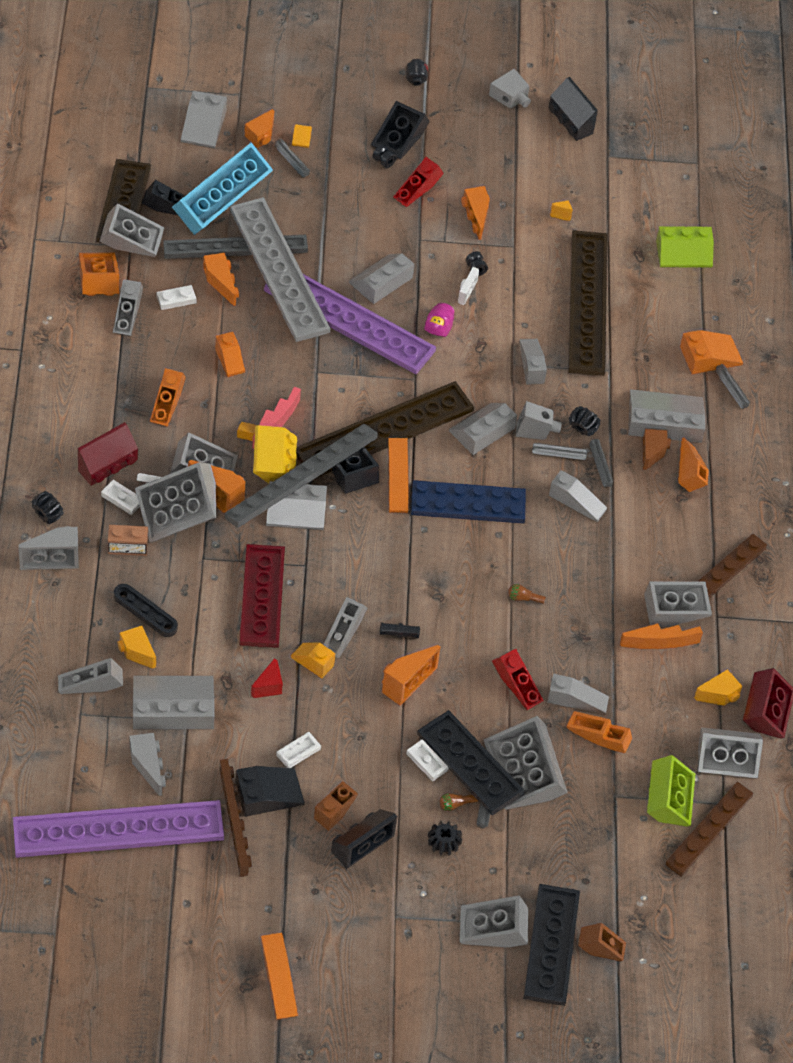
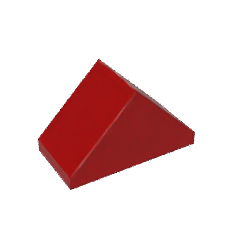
M274 658L251 686V697L259 698L282 694L283 683L278 660Z

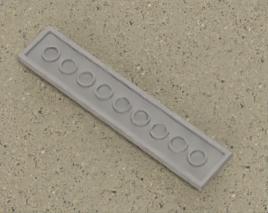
M264 197L230 206V211L295 341L299 342L330 333V326Z

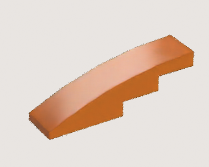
M388 438L389 512L408 513L407 438Z
M657 623L622 633L620 645L621 647L637 649L683 647L700 643L703 631L700 626L684 631L681 630L679 625L661 629Z
M282 933L261 936L262 948L276 1020L296 1017L298 1012Z

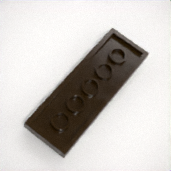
M116 159L96 235V242L102 243L100 238L107 215L117 203L140 215L151 164Z

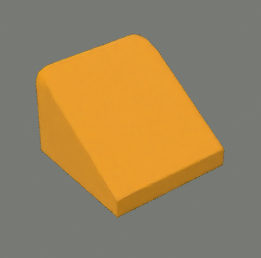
M296 124L292 146L309 148L312 127Z
M569 200L552 203L550 216L571 221L573 210Z
M241 422L237 430V438L253 441L255 427L258 425Z

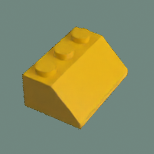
M256 426L253 473L270 484V482H274L296 468L297 436L285 427Z

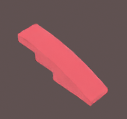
M294 387L288 400L280 398L274 412L266 410L259 425L282 427L300 401L301 389ZM254 434V436H253V446H252L253 449H254V443H255V434Z

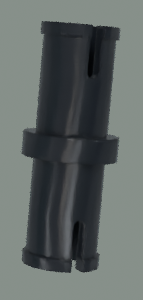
M381 622L379 634L397 636V638L411 637L419 639L420 626Z

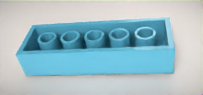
M250 143L179 200L172 208L195 235L271 173L273 169L255 146Z

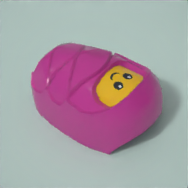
M438 303L428 314L424 330L433 335L446 337L454 322L455 314L453 307L446 303Z

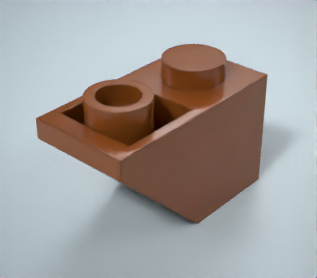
M342 781L315 806L314 819L330 831L343 819L358 793Z

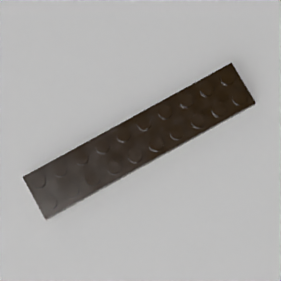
M572 230L568 373L605 376L607 233Z
M454 381L296 447V455L302 464L363 424L377 432V439L364 446L372 455L388 448V438L410 439L474 412V406L457 382ZM330 468L329 470H327V471L324 472L323 474L319 475L318 477H320V476H322V475H325V474H327V473H329V472H332V471H333L332 468Z

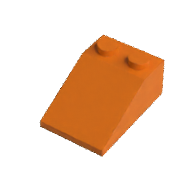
M115 252L79 253L82 294L87 296H95L96 294L112 296L119 294V269Z
M703 330L683 333L680 348L691 374L714 371L721 364L725 365L726 368L743 365L731 335Z
M190 460L188 461V466H191L198 462ZM211 465L216 482V508L225 514V512L245 500L246 482L242 476L235 474L231 470Z
M435 645L400 657L392 664L389 663L383 671L382 693L401 706L437 669L441 647Z

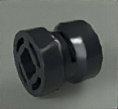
M384 144L378 146L372 155L386 169L390 168L397 159L396 154L389 151L388 147Z
M472 252L465 258L470 271L473 267L479 269V276L485 274L488 270L481 252Z

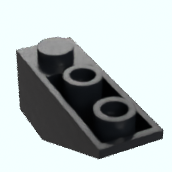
M155 179L146 189L142 204L157 212L178 215L172 206L185 195Z

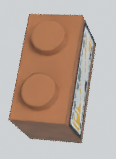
M109 525L108 554L147 556L148 526Z

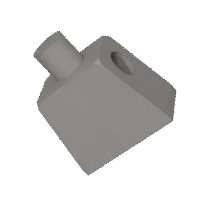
M512 69L490 84L489 96L509 108H513L517 104H521L525 108L531 102V99L528 98L529 85L515 69Z
M526 401L516 422L515 437L544 440L550 431L560 433L562 422L553 420V411L551 409Z

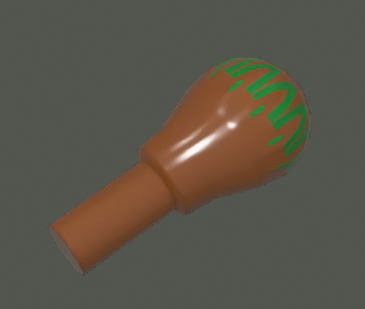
M513 584L508 590L509 597L514 601L531 600L542 604L545 602L546 596L532 593V591L520 584Z
M452 793L443 794L439 801L440 807L445 811H452L467 803L478 802L473 795L462 796Z

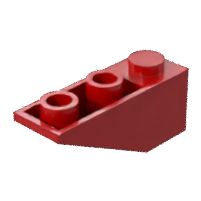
M425 157L393 198L405 207H408L431 189L444 173L440 166L428 157Z
M517 649L508 651L492 660L500 678L526 710L544 701Z

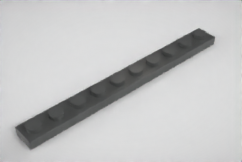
M365 424L361 425L225 512V519L237 528L241 527L377 439V432Z

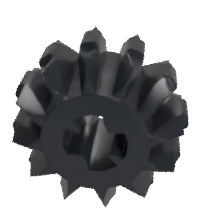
M582 406L576 407L568 418L569 424L572 425L573 429L589 437L597 432L601 421L592 410L590 411L587 407L584 408Z
M47 491L38 494L31 501L35 513L47 524L58 521L64 514L60 502L52 493Z
M442 821L438 825L433 824L428 832V845L432 846L433 852L439 851L440 856L443 855V852L450 856L451 852H457L462 844L461 830H457V824L451 826L450 821L446 824Z

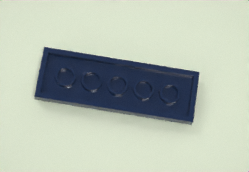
M413 480L411 515L525 523L526 489Z

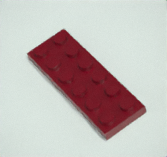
M246 544L239 646L279 648L285 546Z

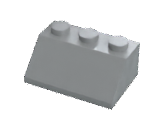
M403 253L388 254L351 279L349 283L371 303L375 304L413 278L414 263Z
M490 403L450 428L449 432L474 455L514 430L517 414L506 403Z
M305 484L267 509L266 526L324 530L327 486Z
M701 727L698 745V772L758 778L763 744L761 734Z

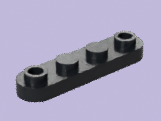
M119 584L115 587V601L160 635L171 637L177 633L178 623L171 615L130 585Z

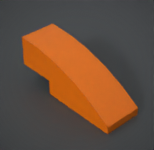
M576 711L573 712L566 726L568 730L590 742L624 754L632 740L630 728L613 725L611 720Z

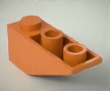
M485 186L464 189V197L461 198L462 206L466 207L467 218L472 222L473 233L477 234L479 240L482 239L490 201Z
M225 253L203 256V269L207 282L235 306L236 298H239L238 287H234L235 277L233 273H230V260L226 259Z
M165 368L150 422L168 427L186 379L184 373Z
M683 437L680 448L678 483L688 492L708 485L709 470L696 448Z

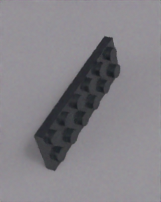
M450 710L417 730V735L444 761L448 769L492 816L524 795V789Z
M539 884L523 999L562 1006L566 1005L580 890Z

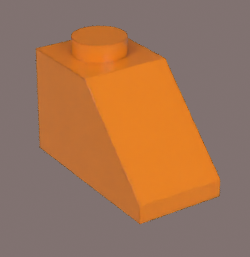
M273 109L245 124L244 136L256 148L266 145L271 141L275 112Z
M234 332L217 335L215 350L227 377L245 373L240 346Z

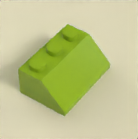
M659 226L656 243L660 267H713L714 239L712 227Z
M673 755L652 761L647 813L658 822L688 827L691 826L696 774Z

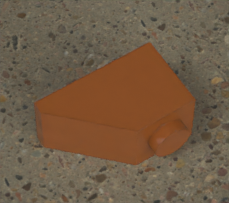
M645 429L642 439L643 470H647L665 457L666 450L670 449L671 439L667 438V430Z
M597 923L581 927L578 946L591 956L623 961L626 942L604 924Z

